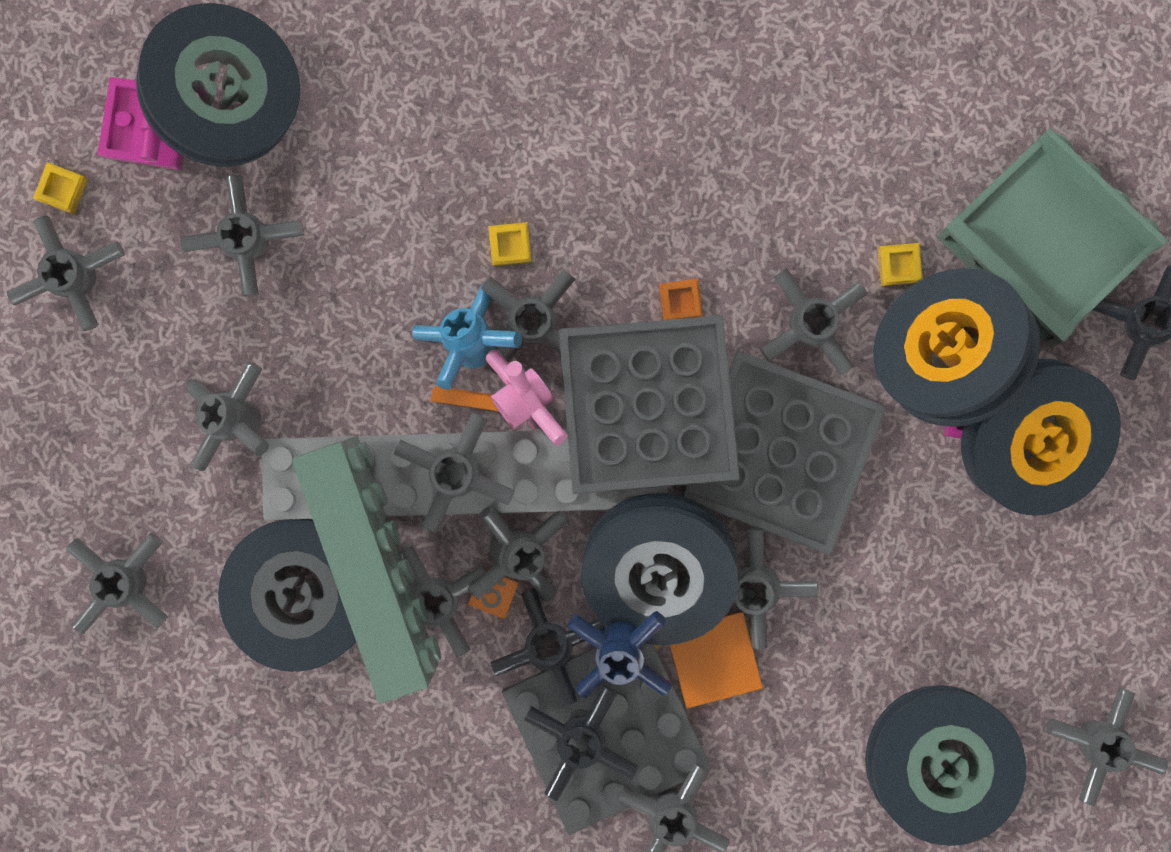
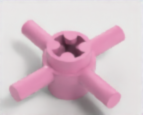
M498 349L491 350L486 355L485 360L506 386L490 397L503 418L514 430L528 421L530 427L534 429L541 428L555 446L562 444L568 435L545 408L554 402V398L539 375L532 368L524 372L521 363L517 361L508 363Z

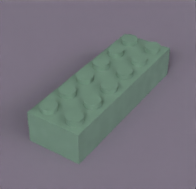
M357 435L291 459L378 703L381 704L428 688L439 665L438 661L441 660V651L434 636L429 638L424 624V622L428 621L427 611L422 599H415L411 584L414 583L413 571L409 561L401 559L397 545L401 543L400 534L393 520L388 522L383 506L387 505V498L382 484L379 481L374 482L369 468L373 466V458L366 442L360 443Z

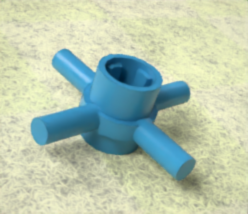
M481 287L470 309L460 308L450 312L442 320L440 326L415 325L412 330L415 340L442 342L449 355L436 380V384L443 389H451L461 365L469 369L479 368L487 363L485 357L491 350L495 349V346L519 348L522 343L520 332L489 329L483 318L492 298Z

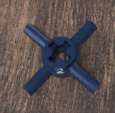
M654 611L637 628L626 622L612 623L606 627L604 632H601L581 616L575 614L570 619L567 627L597 648L595 657L597 666L576 685L577 693L581 697L587 698L605 680L612 684L622 685L630 683L637 677L660 695L665 696L670 691L672 683L644 663L645 650L643 647L666 624L664 616L658 611Z

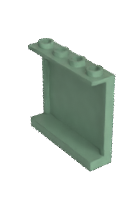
M1051 128L937 236L967 268L990 272L1008 282L1032 312L1038 325L1040 339L1049 348L1064 342L1075 331L1073 328L1147 256L1168 242L1161 234L1159 226L1153 220L1143 217L1131 206V201L1125 193L1113 189L1102 178L1100 170L1094 164L1084 161L1073 150L1071 142L1065 136L1056 134Z

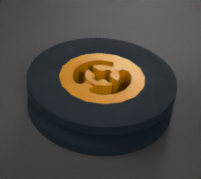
M950 269L930 275L913 284L889 307L878 327L874 341L873 358L875 370L887 393L914 417L939 426L970 425L999 413L1009 406L1025 389L1038 363L1040 333L1032 312L1017 291L1004 279L979 269ZM961 327H974L978 329V343L976 344L964 328ZM934 352L950 368L933 367L932 353Z
M1038 359L1036 369L1029 383L1009 406L990 418L963 426L961 454L964 467L972 482L982 492L1013 512L1037 516L1061 511L1080 501L1091 492L1112 464L1119 445L1121 432L1119 408L1112 392L1095 376L1063 361ZM1055 415L1057 425L1044 418ZM1024 449L1036 457L1025 459Z

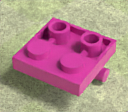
M110 77L97 155L104 159L181 170L183 156L166 145L145 119L138 101L136 81Z

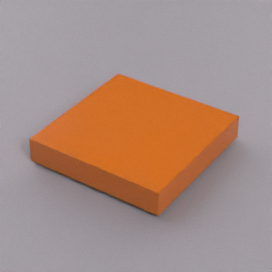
M742 610L726 614L718 625L696 639L670 645L686 709L763 689Z

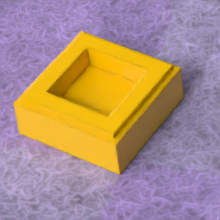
M47 162L33 199L75 215L88 178Z
M528 222L488 226L493 267L532 263Z
M920 243L878 247L881 287L915 284L923 279Z

